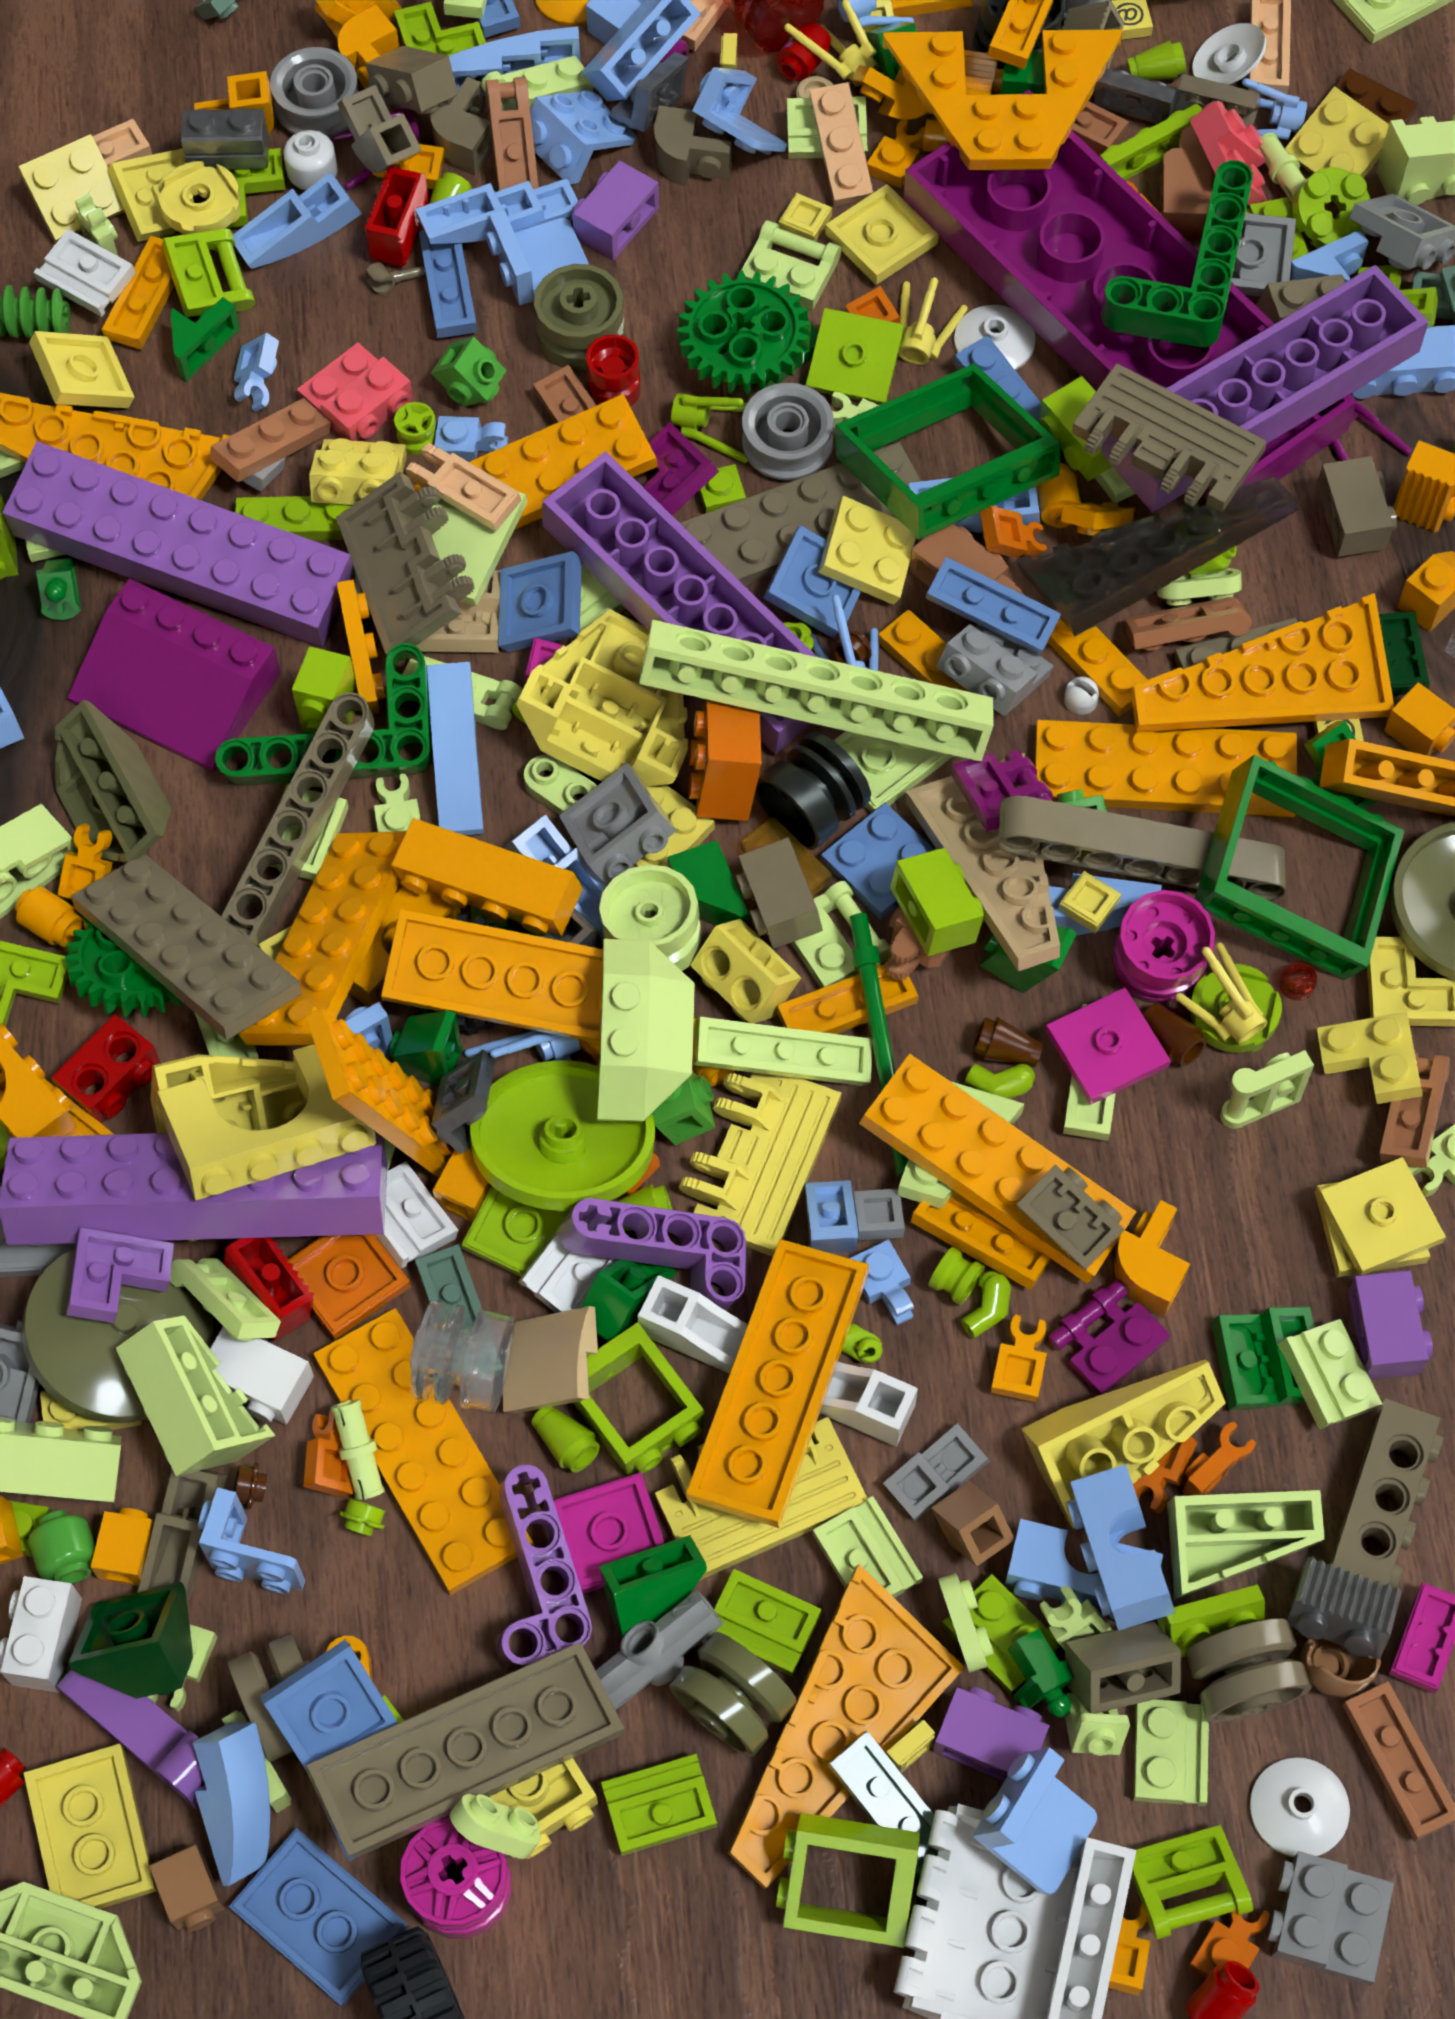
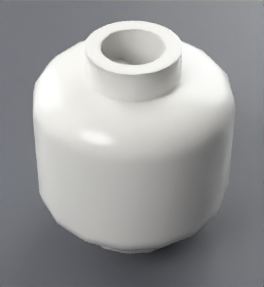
M307 130L291 136L286 142L283 155L287 176L293 185L302 190H307L329 172L336 177L338 168L335 150L328 136L319 131Z

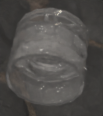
M430 1301L422 1323L417 1329L411 1353L412 1398L425 1401L429 1398L434 1387L436 1403L445 1404L454 1386L460 1385L459 1396L462 1408L491 1414L495 1413L500 1403L509 1369L514 1337L513 1315L482 1309L479 1310L471 1329L466 1328L464 1306L454 1305L447 1320L446 1302Z

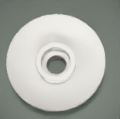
M1238 23L1219 30L1209 37L1197 51L1192 65L1194 76L1226 85L1242 79L1257 66L1265 53L1266 37L1263 31L1251 23Z
M985 305L975 308L962 317L955 330L954 345L957 353L988 335L1015 370L1022 367L1030 359L1035 348L1034 329L1014 309L1007 306Z
M1287 1758L1270 1765L1256 1780L1250 1796V1815L1261 1839L1276 1852L1292 1858L1298 1851L1320 1856L1336 1846L1345 1834L1349 1823L1350 1805L1343 1784L1326 1766L1311 1759ZM1297 1796L1306 1797L1311 1803V1810L1307 1813L1298 1811L1294 1806V1798Z

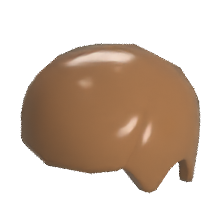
M1306 1637L1300 1653V1661L1304 1664L1310 1683L1321 1693L1345 1698L1364 1690L1375 1679L1381 1665L1380 1659H1373L1372 1656L1360 1657L1353 1655L1344 1646L1323 1638L1310 1639Z

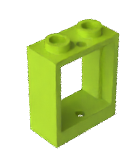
M639 1322L600 1347L598 1354L587 1356L589 1393L641 1357H644L683 1411L631 1447H628L590 1394L589 1400L573 1403L626 1476H631L637 1471L642 1474L650 1471L662 1461V1454L675 1444L683 1447L692 1442L702 1432L701 1426L705 1424L704 1409Z
M800 1813L797 1830L787 1829L783 1859L793 1862L790 1878L780 1877L776 1908L786 1909L783 1928L904 1948L919 1851L920 1832ZM808 1845L896 1859L887 1917L800 1903Z

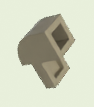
M467 77L458 90V95L449 98L448 104L439 103V108L430 113L434 146L444 148V162L476 176L492 151L493 146L490 121L479 117L484 109L481 82Z
M376 85L341 99L337 103L355 139L351 146L359 160L371 172L380 173L390 167L415 157L422 151L404 113L392 118Z
M659 105L654 125L655 160L660 172L670 181L682 186H688L690 174L701 175L706 178L729 179L732 168V141L699 137L698 114L689 109Z

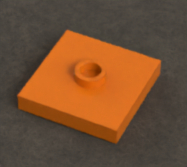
M374 1234L321 1236L287 1261V1263L293 1264L292 1270L299 1271L298 1277L304 1278L303 1285L309 1286L308 1292L314 1293L312 1310L334 1340L411 1288L409 1279Z

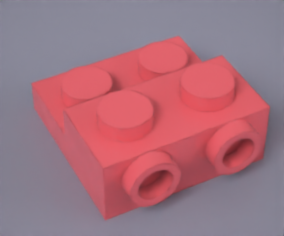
M1214 101L1207 104L1201 112L1190 119V122L1215 175L1218 167L1223 162L1229 160L1244 162L1253 172L1248 205L1268 201L1261 187L1265 184V180L1258 170V167L1266 162L1260 146L1264 144L1261 135L1252 124L1246 127L1242 118L1234 109L1227 111L1222 102Z
M359 342L297 388L298 399H306L332 421L331 429L341 438L350 441H362L372 437L382 424L395 415L401 406L414 400L411 381L385 357L378 360Z

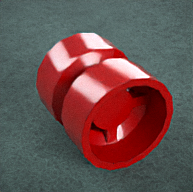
M618 334L604 335L594 340L586 352L588 392L597 406L624 394L629 406L632 407L638 401L641 394L639 351L635 343L627 337Z

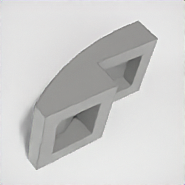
M957 1423L924 1453L918 1452L883 1484L911 1517L917 1520L931 1510V1507L966 1483L985 1467L990 1460Z

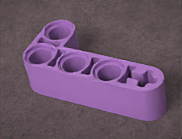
M589 1198L578 1202L560 1223L558 1230L559 1239L569 1251L583 1255L691 1270L690 1289L701 1293L725 1311L744 1292L746 1238L743 1229L734 1220ZM623 1226L630 1227L637 1235V1239L626 1235ZM667 1232L675 1234L679 1238L681 1246L674 1244L669 1239ZM712 1239L718 1240L723 1245L725 1252L719 1251L712 1243ZM711 1282L718 1284L722 1288L724 1296L714 1292Z
M528 1464L519 1465L512 1469L503 1479L499 1488V1499L535 1612V1616L516 1621L505 1628L498 1636L496 1642L497 1655L502 1663L514 1669L528 1666L579 1642L585 1645L592 1632L590 1615L548 1481L541 1470ZM519 1478H521L524 1485L532 1484L534 1491L528 1496L530 1510H534L537 1506H540L542 1510L533 1512L524 1519H520L519 1514H522L528 1508L523 1494L515 1495L512 1491L519 1482ZM530 1524H539L546 1528L549 1533L547 1547L536 1548L528 1542L526 1530ZM552 1570L561 1575L564 1588L560 1595H550L543 1590L540 1579L544 1571ZM560 1617L571 1618L577 1624L579 1633L575 1642L567 1643L558 1638L555 1625ZM513 1632H522L530 1637L533 1648L528 1657L520 1658L511 1652L508 1641Z
M71 1669L56 1685L58 1690L118 1743H121L126 1750L187 1803L197 1809L199 1805L194 1791L205 1785L193 1742L200 1738L190 1730L187 1732L148 1697L136 1699Z

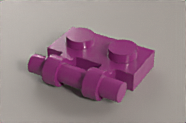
M1019 750L1010 751L1005 757L1006 762L999 763L995 755L990 753L983 756L982 762L969 759L952 764V778L986 832L999 829V805L1005 798L1020 795L1049 801L1053 799V794L1047 784L1039 781L1036 777L1037 769L1029 758L1023 757ZM1012 782H1014L1016 785H1019L1020 787L1015 788Z
M1116 1279L1106 1288L1099 1287L1089 1296L1090 1302L1075 1314L1069 1312L1058 1322L1059 1328L1047 1337L1050 1344L1057 1351H1060L1070 1342L1079 1350L1070 1359L1069 1367L1097 1396L1110 1392L1169 1342L1171 1336L1140 1302H1137L1126 1313L1118 1306L1117 1302L1129 1293L1127 1287L1119 1279ZM1102 1316L1110 1326L1094 1339L1087 1332L1086 1328Z

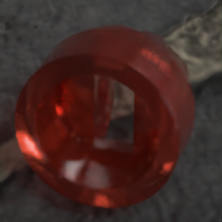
M1296 961L1291 963L1284 969L1280 978L1282 993L1295 1001L1308 999L1314 993L1317 985V974L1314 968L1306 962ZM1302 974L1305 975V976H1300V977H1296V978H1293V979L1289 980V976L1302 975Z

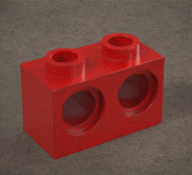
M114 1014L51 1079L55 1087L57 1086L67 1097L102 1124L107 1118L112 1119L121 1112L126 1104V1099L139 1086L143 1087L152 1080V1066L161 1064L154 1045ZM123 1053H135L134 1057L127 1062H116L117 1058ZM103 1084L99 1092L91 1095L84 1094L91 1085Z

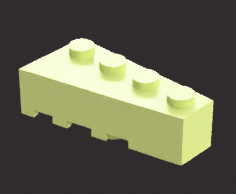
M42 804L0 826V919L15 908L16 902L23 892L28 889L33 890L38 886L44 887L62 873L65 853L70 851L78 852L74 839Z

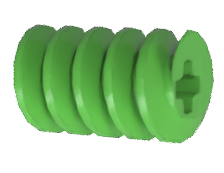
M6 285L3 296H0V337L5 336L7 332L13 338H19L24 333L29 339H31L35 331L70 334L71 309L69 303L63 301L60 289L55 288L51 300H47L44 287L38 288L34 299L31 298L28 286H23L19 297H15L12 285Z

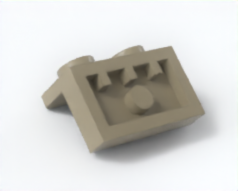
M1182 73L1178 87L1181 93L1176 111H1183L1196 103L1203 109L1211 102L1220 101L1227 111L1234 109L1240 115L1246 127L1249 124L1254 126L1262 94Z
M1055 1164L1016 1204V1208L1085 1272L1122 1235L1124 1228L1119 1222L1123 1218L1108 1202L1102 1199L1097 1204L1084 1192L1088 1185L1074 1170L1067 1167L1063 1172Z

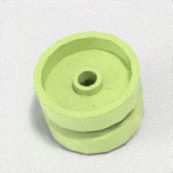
M647 864L629 868L614 877L602 892L599 912L604 939L649 940L681 971L690 966L700 950L702 932L695 889L683 874L667 866Z

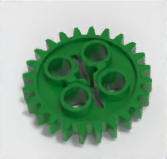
M743 270L739 271L737 280L734 281L726 273H723L722 284L717 285L713 280L708 279V292L696 288L694 290L695 301L685 300V313L679 314V328H677L681 357H687V368L689 370L697 368L700 381L711 375L712 388L715 389L722 382H727L728 393H732L738 384L742 385L745 394H749L751 384L757 383L758 387L762 390L766 388V381L769 379L775 384L782 383L781 372L793 376L795 374L794 363H804V351L810 348L809 336H811V322L808 321L807 307H801V296L799 294L790 297L789 284H785L777 289L775 276H772L764 283L761 282L759 271L754 274L752 280H746ZM775 329V330H779V331L770 332V331H768V330ZM718 332V333H720V334L713 335V334H710V333ZM748 355L751 357L741 358L740 356Z
M86 918L83 920L85 930L73 931L74 942H68L66 945L68 955L65 956L67 972L71 987L77 988L79 998L88 996L90 1007L93 1008L104 1002L106 1014H110L116 1007H122L123 1017H128L133 1008H139L142 1017H146L149 1007L155 1006L159 1012L165 1013L166 1002L170 1001L177 1006L182 1005V1001Z

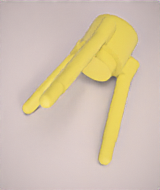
M848 0L842 1V7L860 42V48L857 44H852L846 49L825 25H820L830 35L831 46L840 54L838 60L791 24L787 23L784 25L785 31L835 69L843 80L849 78L856 87L861 84L855 82L852 78L859 65L871 67L876 71L879 68V64L873 58L877 50L869 42Z
M936 277L930 280L918 321L913 322L909 327L910 283L905 281L902 285L900 319L901 324H904V333L899 356L904 361L914 365H924L929 362V359H938L941 347L968 310L967 305H961L936 339L933 327L926 323L938 285Z
M1218 942L1215 948L1226 971L1209 947H1203L1202 954L1232 1000L1220 1011L1224 1018L1222 1022L1182 993H1177L1175 999L1212 1027L1224 1042L1233 1037L1238 1044H1242L1257 1035L1267 1025V1021L1263 1017L1262 1011L1255 1004L1224 944Z

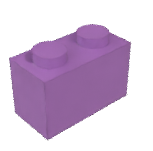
M619 160L610 172H604L600 176L595 189L586 199H580L573 209L574 232L579 242L614 261L660 208L659 182Z
M1411 1270L1355 1276L1347 1292L1360 1360L1369 1378L1379 1379L1419 1375L1429 1360L1428 1358L1432 1357L1433 1345L1429 1330L1422 1329L1420 1314L1424 1310L1423 1294L1419 1285L1414 1286Z
M970 1686L966 1691L957 1687L935 1741L933 1753L1005 1782L1011 1764L1020 1754L1042 1748L1050 1725L1041 1722L1042 1716L1029 1708L1014 1706L1012 1710L995 1703L996 1697L983 1689Z

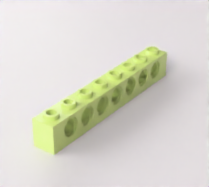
M653 619L651 622L642 659L639 680L641 685L982 762L994 726L993 697Z

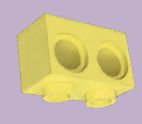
M742 919L716 925L690 964L702 977L704 984L710 989L717 991L732 1006L733 1012L739 1018L754 1024L775 1017L777 1015V1005L786 1002L801 979Z

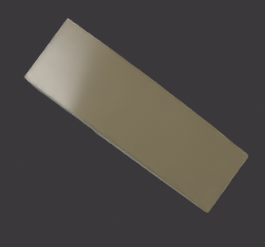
M173 1469L171 1470L162 1512L156 1513L138 1592L182 1582L186 1589L188 1606L205 1557L199 1544L203 1532L198 1526L200 1514L204 1503L207 1500L213 1501L217 1487L224 1489L228 1474L205 1469L176 1477Z

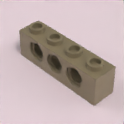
M1385 1398L1377 1412L1329 1564L1332 1563L1335 1568L1342 1567L1344 1571L1351 1570L1354 1575L1361 1574L1363 1578L1370 1577L1373 1582L1380 1581L1382 1585L1389 1584L1391 1588H1397L1403 1567L1395 1563L1400 1548L1409 1549L1417 1523L1409 1520L1414 1504L1422 1506L1430 1484V1479L1423 1477L1427 1461L1436 1462L1443 1443L1444 1436L1436 1434L1440 1417ZM1396 1451L1405 1454L1411 1463V1467L1401 1468L1396 1466L1391 1461L1389 1453ZM1383 1494L1391 1497L1397 1505V1511L1388 1512L1381 1509L1376 1503L1375 1496ZM1372 1538L1377 1540L1381 1544L1384 1554L1373 1556L1367 1553L1362 1547L1361 1539Z

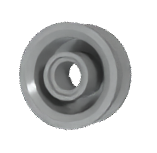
M309 47L294 51L276 65L270 79V88L275 100L274 108L277 119L292 135L301 131L313 130L319 131L328 137H333L349 129L337 103L341 99L359 91L355 68L341 53L323 47Z
M778 383L758 391L748 401L742 416V446L749 463L762 475L778 480H797L817 472L829 459L833 447L832 432L834 418L829 403L814 389L797 383ZM789 429L793 430V432H783L782 430Z

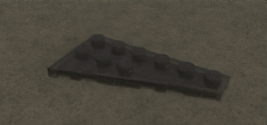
M1274 476L1240 487L1223 512L1209 505L1199 507L1198 503H1196L1192 507L1186 504L1181 506L1183 513L1160 519L1158 513L1096 533L1089 543L1069 548L1067 542L1052 547L1054 554L1032 560L1031 555L1017 558L1016 561L1022 574L1053 610L1061 613V621L1074 636H1077L1121 610L1130 607L1135 602L1158 589L1167 586L1188 572L1204 565L1234 546L1243 543L1264 529L1280 522L1299 509L1295 497Z

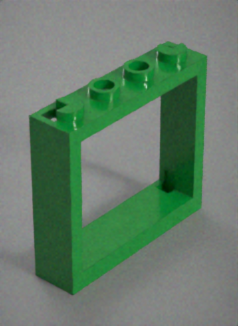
M975 363L835 425L836 457L918 539H922L983 511L991 505L994 506L1059 476L1060 442ZM969 407H972L1016 448V450L919 494H915L872 452L877 448Z
M1253 755L1232 770L1195 900L1202 905L1208 914L1346 980L1366 969L1369 965L1404 830L1383 820L1381 815L1371 814L1353 805L1348 798L1334 795L1316 786L1310 779L1296 776L1278 767L1272 760L1266 761ZM1252 793L1367 850L1344 937L1227 880Z

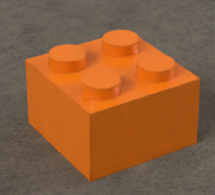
M706 699L704 710H696L694 737L698 738L697 740L690 739L688 766H695V773L691 772L689 779V799H696V817L748 821L762 764L760 711Z

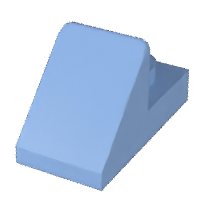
M1358 230L1303 255L1291 262L1289 281L1342 274L1345 282L1350 280L1349 275L1355 273L1362 266L1369 241Z
M851 1180L805 1183L809 1247L831 1254L855 1252L858 1241V1227Z

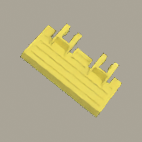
M730 1073L725 1077L724 1087L730 1090V1092L759 1102L755 1109L739 1102L719 1097L716 1099L712 1109H714L713 1111L724 1118L751 1127V1130L731 1124L717 1157L702 1152H694L689 1163L693 1168L726 1181L723 1188L691 1177H683L679 1188L686 1195L718 1207L715 1210L697 1203L694 1213L734 1220L745 1233L747 1248L773 1257L779 1239L784 1240L804 1192L805 1183L808 1182L840 1104L842 1092L801 1078L752 1073L751 1078H747L739 1074Z
M829 1417L816 1422L812 1433L816 1445L811 1438L779 1528L688 1500L682 1503L674 1485L655 1492V1499L674 1540L691 1535L704 1558L707 1570L700 1580L806 1534L854 1506L857 1507L867 1501L868 1498ZM702 1444V1445H700V1446L697 1447V1448H698V1451H699V1453H698V1456H699V1457H700V1454H701V1451H702V1449H703L704 1444ZM679 1454L670 1458L686 1496L692 1476L686 1460Z

